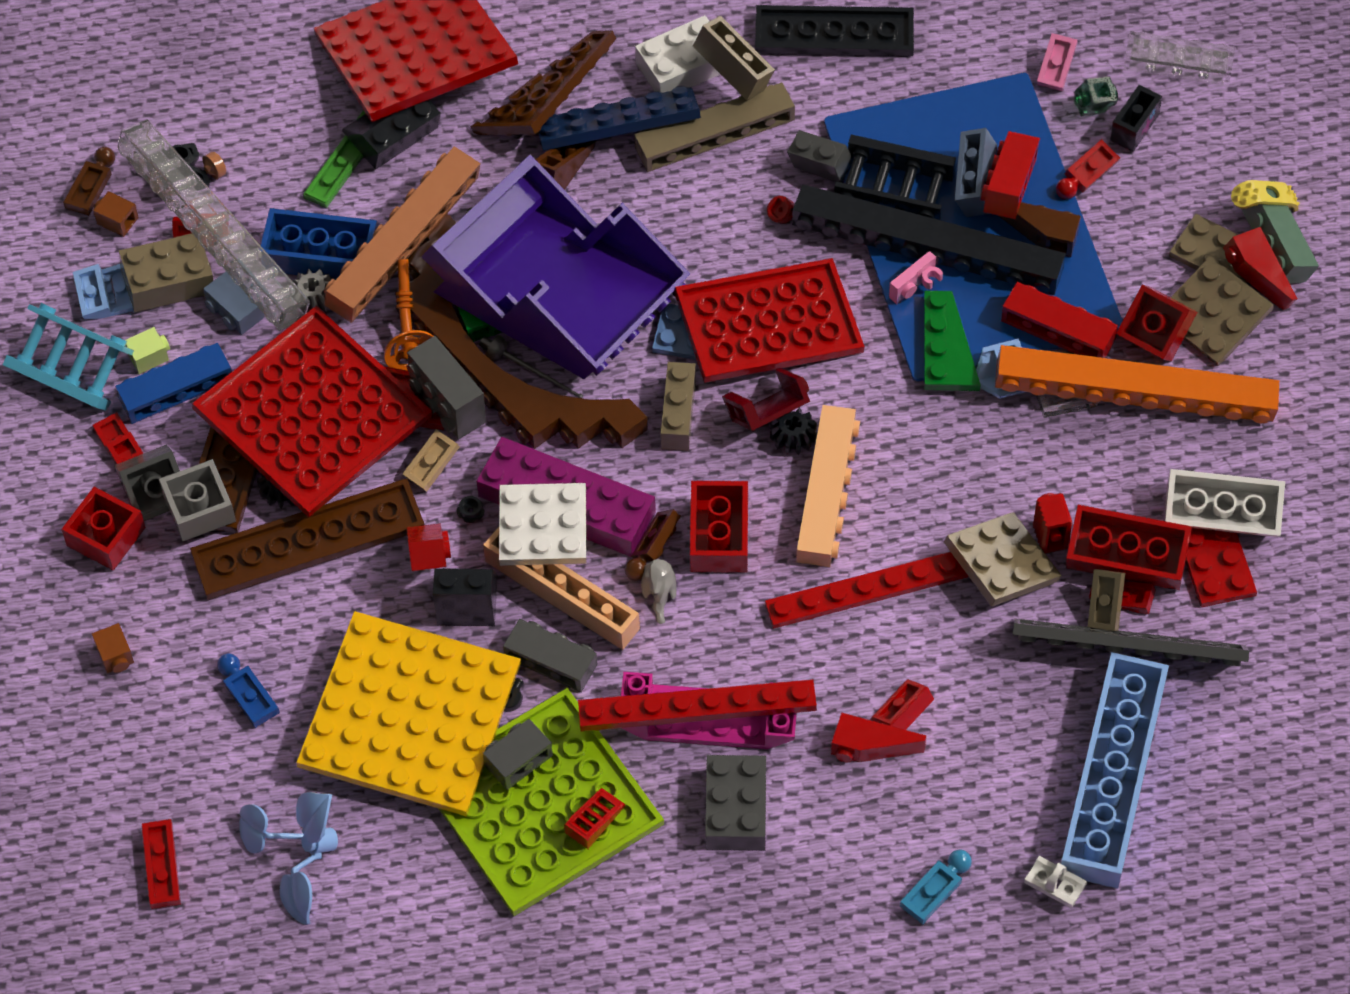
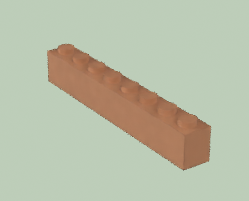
M455 146L448 154L443 153L439 157L433 171L428 170L424 174L418 188H412L408 192L402 206H396L393 209L385 225L380 224L377 227L372 240L361 245L357 252V257L352 262L349 260L345 263L340 272L341 275L336 280H330L324 290L326 294L325 306L352 323L397 272L398 260L408 259L478 179L481 163Z

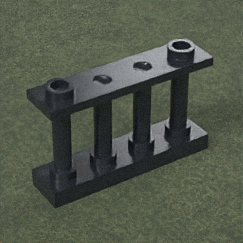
M851 134L848 142V150L853 160L846 184L841 182L835 183L834 193L941 220L942 205L936 204L942 180L953 181L956 157ZM865 162L879 165L872 189L857 186L863 163ZM890 168L906 171L899 195L883 192ZM916 174L932 177L925 201L909 198Z

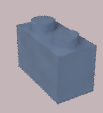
M229 269L203 288L206 307L213 314L218 312L222 316L226 327L231 331L236 329L243 335L267 316L264 302Z

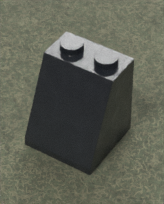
M434 568L433 600L437 626H495L497 573L493 569Z

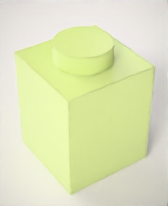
M155 327L125 340L127 341L125 347L134 350L133 354H128L139 374L169 361L167 351L170 350L169 343L164 335L159 336Z

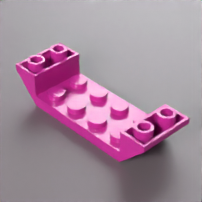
M623 672L621 696L709 688L653 684V674ZM797 713L622 729L648 741L771 749L795 740Z

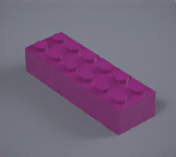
M502 436L476 481L478 497L500 505V485L586 483V539L630 557L656 513L655 496Z

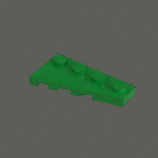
M924 291V390L980 391L981 384L953 292Z

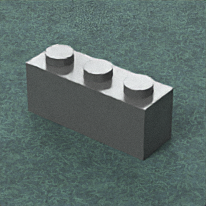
M520 618L503 645L504 654L520 658L521 666L579 692L583 691L598 665L597 653L588 645H578L569 641L561 633H551L534 621L527 622Z

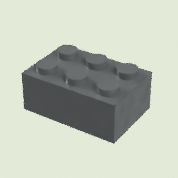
M436 336L407 352V370L410 374L408 383L415 394H421L425 405L432 410V414L436 412L441 418V424L448 433L452 432L459 440L486 423L484 393Z
M707 755L706 850L765 851L766 756Z

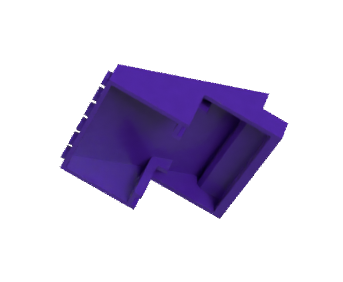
M531 154L421 256L444 280L434 293L582 379H586L592 372L597 376L608 365L605 360L608 357L613 360L624 349L621 344L624 341L629 344L640 333L637 328L640 325L645 328L656 317L653 312L656 309L658 312H661L671 302L668 296L672 293L675 297V287L686 285L683 281L691 274L623 202L598 225Z

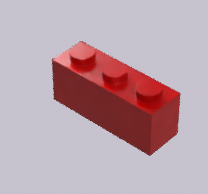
M441 523L407 527L412 571L447 567L446 558H451L448 530L442 531Z

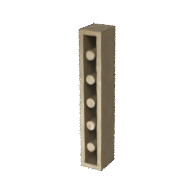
M782 82L776 85H768L764 91L749 100H746L741 95L736 99L725 103L721 102L713 107L700 111L701 118L642 130L640 133L634 134L635 149L648 173L794 121L795 105Z

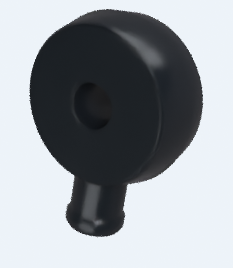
M516 678L509 695L512 698L508 699L504 711H514L522 703L523 696L520 688L524 682L520 678Z

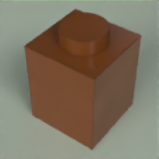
M110 191L96 202L93 210L97 225L122 237L127 234L139 218L135 203Z
M119 623L92 633L95 646L107 673L125 671L130 664L134 663L131 650Z

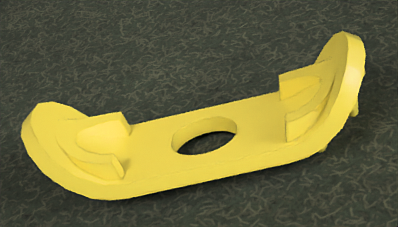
M1249 180L1235 186L1231 193L1232 202L1240 209H1247L1259 204L1288 206L1293 212H1296L1300 202H1297L1296 193H1294V190H1291L1292 186H1287L1283 182ZM1266 188L1272 189L1277 194V198L1270 196Z

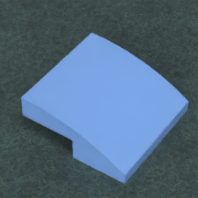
M96 264L73 272L81 313L84 319H102L134 311L122 276L120 264L101 269L100 265ZM111 278L113 282L114 293L112 289Z

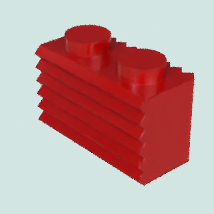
M1062 493L1044 494L1036 500L1033 528L1035 529L1036 538H1038L1037 542L1044 553L1068 549L1073 522L1064 495Z

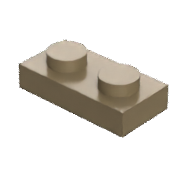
M1094 570L1087 627L1119 631L1125 573Z

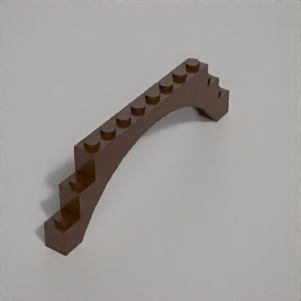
M447 213L419 245V248L408 258L410 291L413 292V295L410 296L413 298V301L410 302V304H413L410 312L414 330L425 331L438 338L484 393V404L488 408L494 407L498 411V416L504 425L509 426L511 424L516 430L515 433L518 439L524 445L529 443L536 449L559 432L567 444L573 443L579 449L603 431L610 443L616 442L623 448L648 430L647 416L630 399L589 400L558 395L531 386L503 371L478 349L464 331L452 303L434 293L444 280L421 257L456 224Z

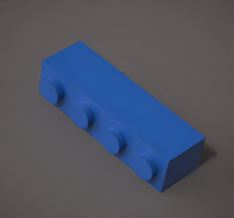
M217 342L210 346H204L187 356L178 357L166 365L152 368L140 376L128 378L115 387L118 398L131 424H134L206 393L229 375L232 369Z

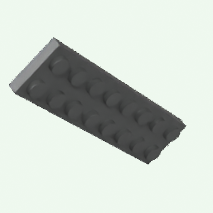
M1014 618L1013 635H1018V640L1026 642H1036L1037 637L1046 638L1048 644L1064 646L1065 641L1076 642V647L1094 649V644L1105 645L1106 650L1112 652H1123L1124 648L1134 649L1135 654L1153 656V651L1163 652L1164 657L1171 659H1182L1183 654L1191 655L1194 661L1211 663L1212 658L1222 659L1223 664L1231 666H1241V661L1248 662L1250 650L1246 645L1120 630L1111 631L1086 626Z

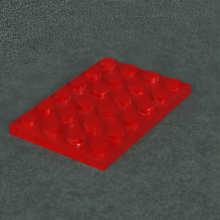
M833 258L675 287L674 294L704 383L775 370L779 367L786 368L864 353L865 346Z

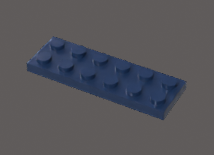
M680 86L668 92H651L644 97H626L621 99L620 102L610 104L598 103L591 108H573L567 113L554 114L542 125L538 134L544 151L699 119L701 115L692 87Z

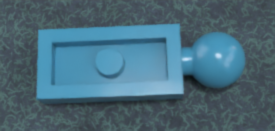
M958 849L949 855L948 866L938 861L900 901V907L923 925L962 883V878L957 873H965L970 869L972 864L970 854L965 850Z

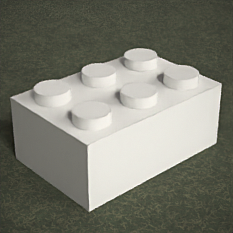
M706 15L635 46L636 64L654 92H668L680 86L693 87L720 75L693 47L702 26L710 22Z

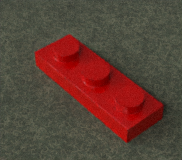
M172 820L141 823L151 909L181 905Z

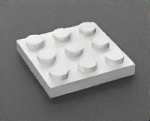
M586 483L500 485V566L586 564Z

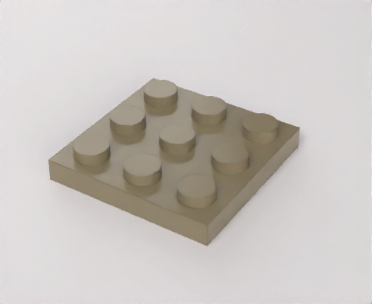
M1211 256L1171 296L1172 299L1198 312L1184 340L1217 366L1227 359L1274 309L1271 302Z
M1014 512L949 534L944 540V544L991 607L1052 585L1059 581L1062 576Z

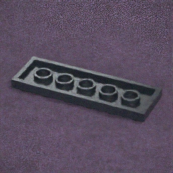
M756 5L755 50L759 54L913 56L914 7Z

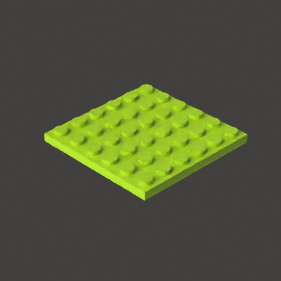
M568 688L497 729L493 740L500 741L508 735L509 730L514 725L522 724L530 719L552 743L553 756L508 790L484 766L467 817L439 809L513 916L528 909L664 825L663 817L600 731L581 732L578 701ZM603 788L623 802L625 807L592 846L586 849L565 834L564 824L598 790ZM604 799L600 801L608 809L614 807ZM595 807L593 809V811L598 813L600 816L603 817L605 815V813L600 811L598 808ZM589 815L586 817L588 820H590V821L593 822L594 824H596V823L598 822L597 820H595L594 818H592V817L589 816ZM583 823L579 825L586 831L590 830V828L584 825Z

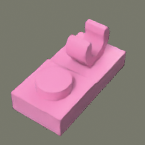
M1054 33L1051 34L1037 79V85L1063 92L1077 46V39Z
M929 251L891 281L889 298L898 304L904 298H910L921 283L925 288L932 289L933 281L929 277H935L941 281L943 279V272L938 267H935L936 256Z

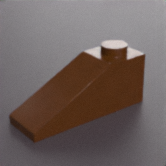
M588 141L549 149L535 160L565 190L594 149L596 142Z

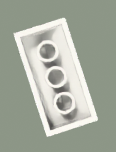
M1170 469L1167 482L1165 521L1192 526V528L1280 537L1285 481Z

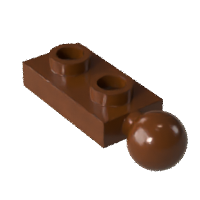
M105 146L98 148L94 153L95 163L89 161L84 163L63 202L65 209L90 216L112 175L111 169L108 167L112 166L115 162V153L111 148Z
M674 509L656 513L631 555L633 559L629 560L625 565V574L630 580H642L646 563L658 559L663 553V546L667 539L675 533L676 524L681 517Z

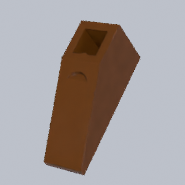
M1021 202L1016 219L999 216L1037 246L1066 253L1065 256L1072 257L1079 232L1080 215H1075L1068 211L1062 212L1049 209L1042 205Z

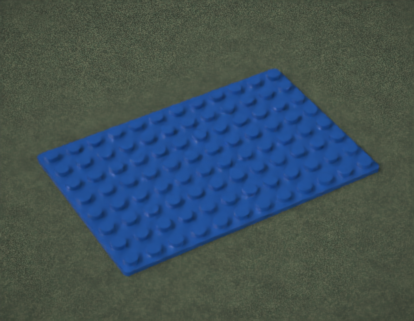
M1019 73L825 117L824 125L829 139L845 144L847 148L852 134L956 157L953 181L942 180L936 204L942 205L941 221L1032 245L1036 244L998 215L986 214L966 217L955 201L960 135L962 131L987 128L998 146L1000 140L1005 141L1008 131L1039 137L1040 142L1036 163L1022 202L1042 205L1062 212L1068 211L1081 216L1072 257L1065 256L1064 269L1055 295L1045 294L1056 296L1063 302L1075 307H1082L1093 315L1111 320L1114 324L1118 325V331L1123 320L1076 197L1065 200L1056 193L1057 183L1061 179L1067 178L1064 175L1066 171L1027 73ZM863 163L857 186L872 189L879 165ZM850 166V168H849V170H848V172H847L845 178L843 179L844 182H845V184H846V181H847V178H848V175H849L851 166ZM890 168L883 192L899 195L906 171ZM916 174L909 198L925 201L932 177ZM866 245L914 381L924 380V291L953 292L975 368L978 366L983 347L1018 338L1022 348L1044 351L1062 349L1057 345L1001 322L1002 307L1014 288L1013 285L1001 280L987 279L982 275L960 272L952 267L936 265L935 267H938L943 272V279L941 281L935 277H929L933 281L932 289L925 288L921 283L910 298H904L898 304L894 303L889 298L890 282L919 259L908 258L891 251H881L876 247Z

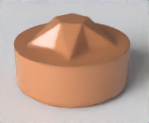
M212 151L203 156L202 161L207 174L211 175L215 180L226 174L224 161L216 152Z

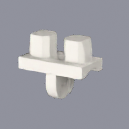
M1038 856L1031 871L1024 879L1025 884L1071 909L1085 888L1087 881L1067 871L1066 866L1060 863L1054 864L1041 856ZM1058 879H1059V880H1061L1062 882H1061V884L1059 885L1058 889H1056V887H1057V881H1058Z

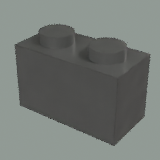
M801 130L798 131L787 151L795 168L835 182L842 183L853 162L845 144Z
M530 719L522 724L514 725L509 730L508 735L500 741L496 740L490 743L483 753L485 767L506 790L510 789L553 756L552 743Z

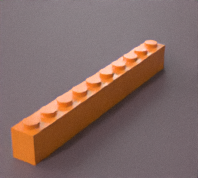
M1005 345L1000 346L997 357L995 388H1001L1008 392L1025 391L1034 395H1056L1063 399L1080 398L1086 399L1089 402H1111L1119 406L1135 405L1142 406L1145 409H1167L1174 413H1197L1205 417L1211 415L1222 416L1230 420L1249 419L1260 424L1269 421L1273 422L1278 411L1279 380Z

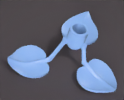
M307 792L300 795L296 805V818L298 824L303 828L302 833H269L266 831L268 818L262 808L254 804L244 805L240 809L239 831L242 842L249 852H261L265 846V838L302 839L303 849L312 854L293 867L291 874L283 875L280 882V898L285 909L298 922L304 925L311 924L309 915L312 905V887L308 877L303 872H299V870L314 860L321 859V853L334 851L337 848L338 836L336 831L331 827L325 828L332 794Z

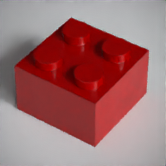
M1142 284L1116 334L1163 360L1172 361L1198 312L1156 289Z
M93 487L61 530L67 547L114 571L146 527L140 510Z

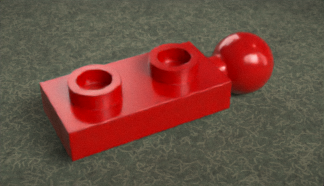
M1101 139L1066 170L1064 175L1067 178L1061 179L1056 185L1057 195L1062 199L1068 200L1076 195L1077 188L1084 193L1120 160V157Z

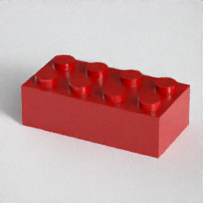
M1078 504L1066 557V568L1094 574L1096 569L1125 573V580L1148 583L1180 591L1192 526Z

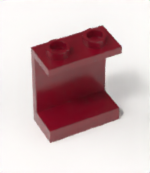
M779 367L775 369V372L782 387L781 391L755 404L734 392H729L723 395L722 398L732 421L753 431L809 403L810 399L807 394L809 386L806 380Z

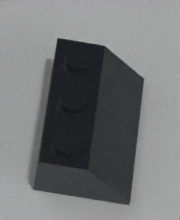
M426 100L371 122L367 114H364L344 127L342 132L376 170L437 129L441 112L430 100Z

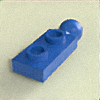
M231 653L224 654L218 659V671L224 676H229L223 680L225 687L255 728L280 713L278 706L249 666L239 670L240 660Z

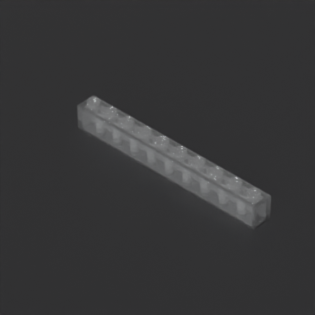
M146 119L121 130L117 147L119 153L131 163L137 174L147 181L153 192L162 198L169 210L178 216L185 228L193 233L201 246L209 251L217 264L223 267L231 276L233 282L240 286L247 294L249 300L263 312L265 318L280 331L291 326L307 313L310 300L150 121Z

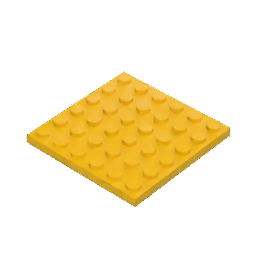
M354 611L298 757L297 768L467 817L485 766L483 753L495 738L521 664V659Z

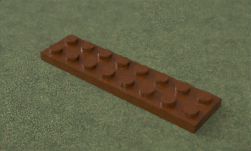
M405 478L325 504L310 517L300 512L191 547L190 550L207 600L407 536V527L425 524L409 482Z

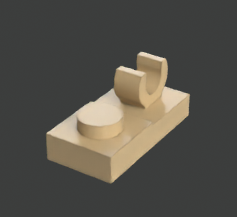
M436 429L403 472V475L427 492L460 446Z

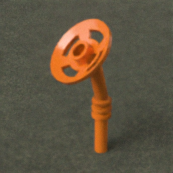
M401 259L398 260L399 291L396 292V295L399 296L396 299V302H399L396 308L399 309L401 334L395 336L387 344L384 350V359L390 368L407 370L408 364L399 363L401 358L408 359L407 352L432 338L433 335L421 330H412L410 308H413V304H410V302L413 301V298L410 296L413 295V292L410 291L409 260ZM395 344L394 354L391 356V349Z

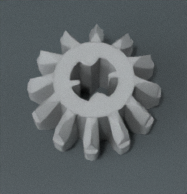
M308 269L306 275L298 273L297 280H291L289 296L296 310L302 309V312L306 314L312 308L318 306L327 312L328 307L325 306L326 294L324 290L330 280H332L329 274L323 275L320 269L316 273H312Z

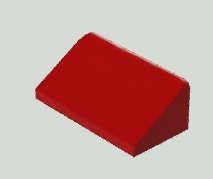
M907 679L872 716L871 720L906 730L933 702L934 698L927 686Z

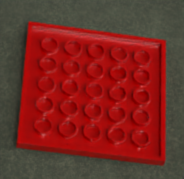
M384 0L314 27L317 39L371 122L519 64L517 55L477 0Z
M318 306L312 308L192 403V409L308 517L432 417V410Z

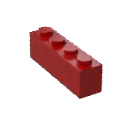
M1008 131L1005 141L1000 140L997 155L993 159L992 169L988 172L987 181L981 193V200L985 201L983 212L1016 219L1036 163L1040 142L1039 137Z
M1017 282L1002 307L1001 322L1077 355L1106 358L1116 340L1118 325L1114 324L1111 320L1104 317L1100 318L1087 312L1082 307H1075L1063 302L1056 296H1049L1031 285Z

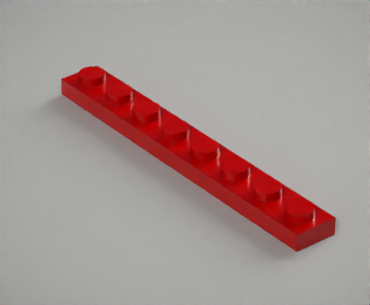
M947 552L765 600V607L772 627L775 629L968 578L969 576L953 554Z
M814 679L578 700L581 732L817 711Z

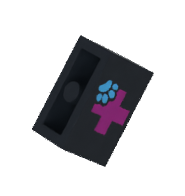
M1138 85L1113 120L1110 141L1134 152L1160 114L1162 95Z

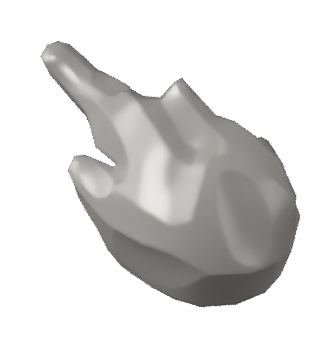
M656 559L645 565L641 586L645 599L650 594L653 595L654 603L652 609L655 611L657 622L663 624L665 623L664 607L668 599V593L670 592L672 599L676 598V576L671 564L665 560Z

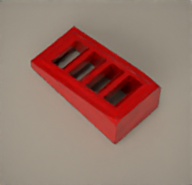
M601 788L564 824V832L586 849H589L623 810L625 804ZM604 799L614 807L608 809L600 801ZM596 807L600 811L605 813V815L602 817L598 813L593 811V809ZM589 815V816H591L592 818H594L595 820H597L598 822H597L596 824H594L593 822H591L590 820H588L586 817ZM583 823L584 825L589 827L590 830L586 831L579 825Z

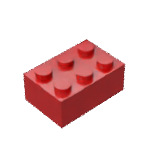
M691 481L690 572L748 573V481Z

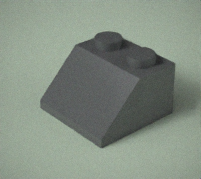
M167 444L114 465L130 505L141 511L144 521L170 511L163 496L159 479L177 473L180 470L174 454Z

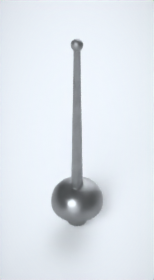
M497 335L493 340L486 336L481 339L479 346L487 350L486 356L491 361H497L504 356L578 398H583L582 394H578L507 352V342L503 336Z

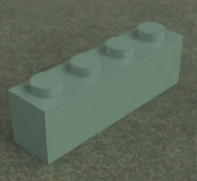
M1266 188L1270 196L1277 198V194L1272 189ZM1259 204L1258 206L1241 209L1252 230L1261 227L1289 283L1306 282L1319 265L1289 207Z

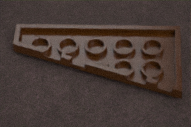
M613 30L590 32L569 49L571 53L569 56L553 61L550 64V71L543 76L538 73L508 97L509 103L500 108L495 107L488 112L490 117L483 123L477 121L470 126L473 133L477 135L508 136L519 134L534 135L538 133L548 118L555 114V110L569 97L572 90L582 82L584 76L596 66V62L602 55L609 51V47L617 39Z

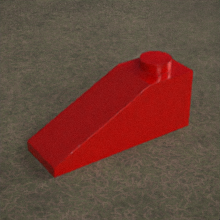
M1261 227L1232 237L1223 247L1225 257L1232 264L1235 272L1282 310L1288 309L1297 300Z
M841 712L831 743V755H835L839 761L850 763L852 760L864 762L924 753L927 736Z

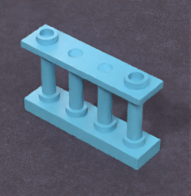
M41 303L39 307L29 304L27 309L39 314L22 354H18L17 358L6 355L2 365L95 408L106 411L111 401L103 398L104 392L102 390L120 351L132 355L134 350L125 347L127 341L111 335L110 339L54 315L56 309ZM50 319L61 324L62 327L45 365L42 364L38 368L32 365L34 361L32 357ZM72 330L86 335L69 375H65L64 379L55 376L57 373L55 368ZM97 340L108 345L109 349L93 385L89 386L86 390L79 387L81 383L79 378Z

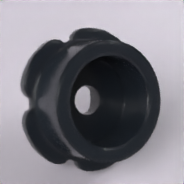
M467 496L460 501L456 512L458 517L462 518L464 522L474 523L477 519L480 520L484 516L485 510L482 508L483 503L477 497Z

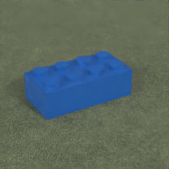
M270 208L259 250L262 271L290 275L301 273L306 275L308 269L312 273H316L320 269L323 275L329 274L332 279L336 280L341 275L340 272L345 263L349 260L352 262L357 257V252L361 245L372 240L373 234L378 227L377 220Z

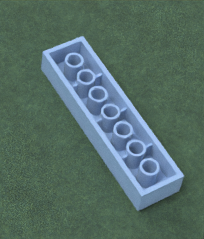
M1111 652L1061 862L1062 865L1067 867V871L1087 882L1119 888L1169 665Z

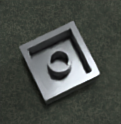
M213 459L159 479L163 496L182 542L236 522L232 503Z

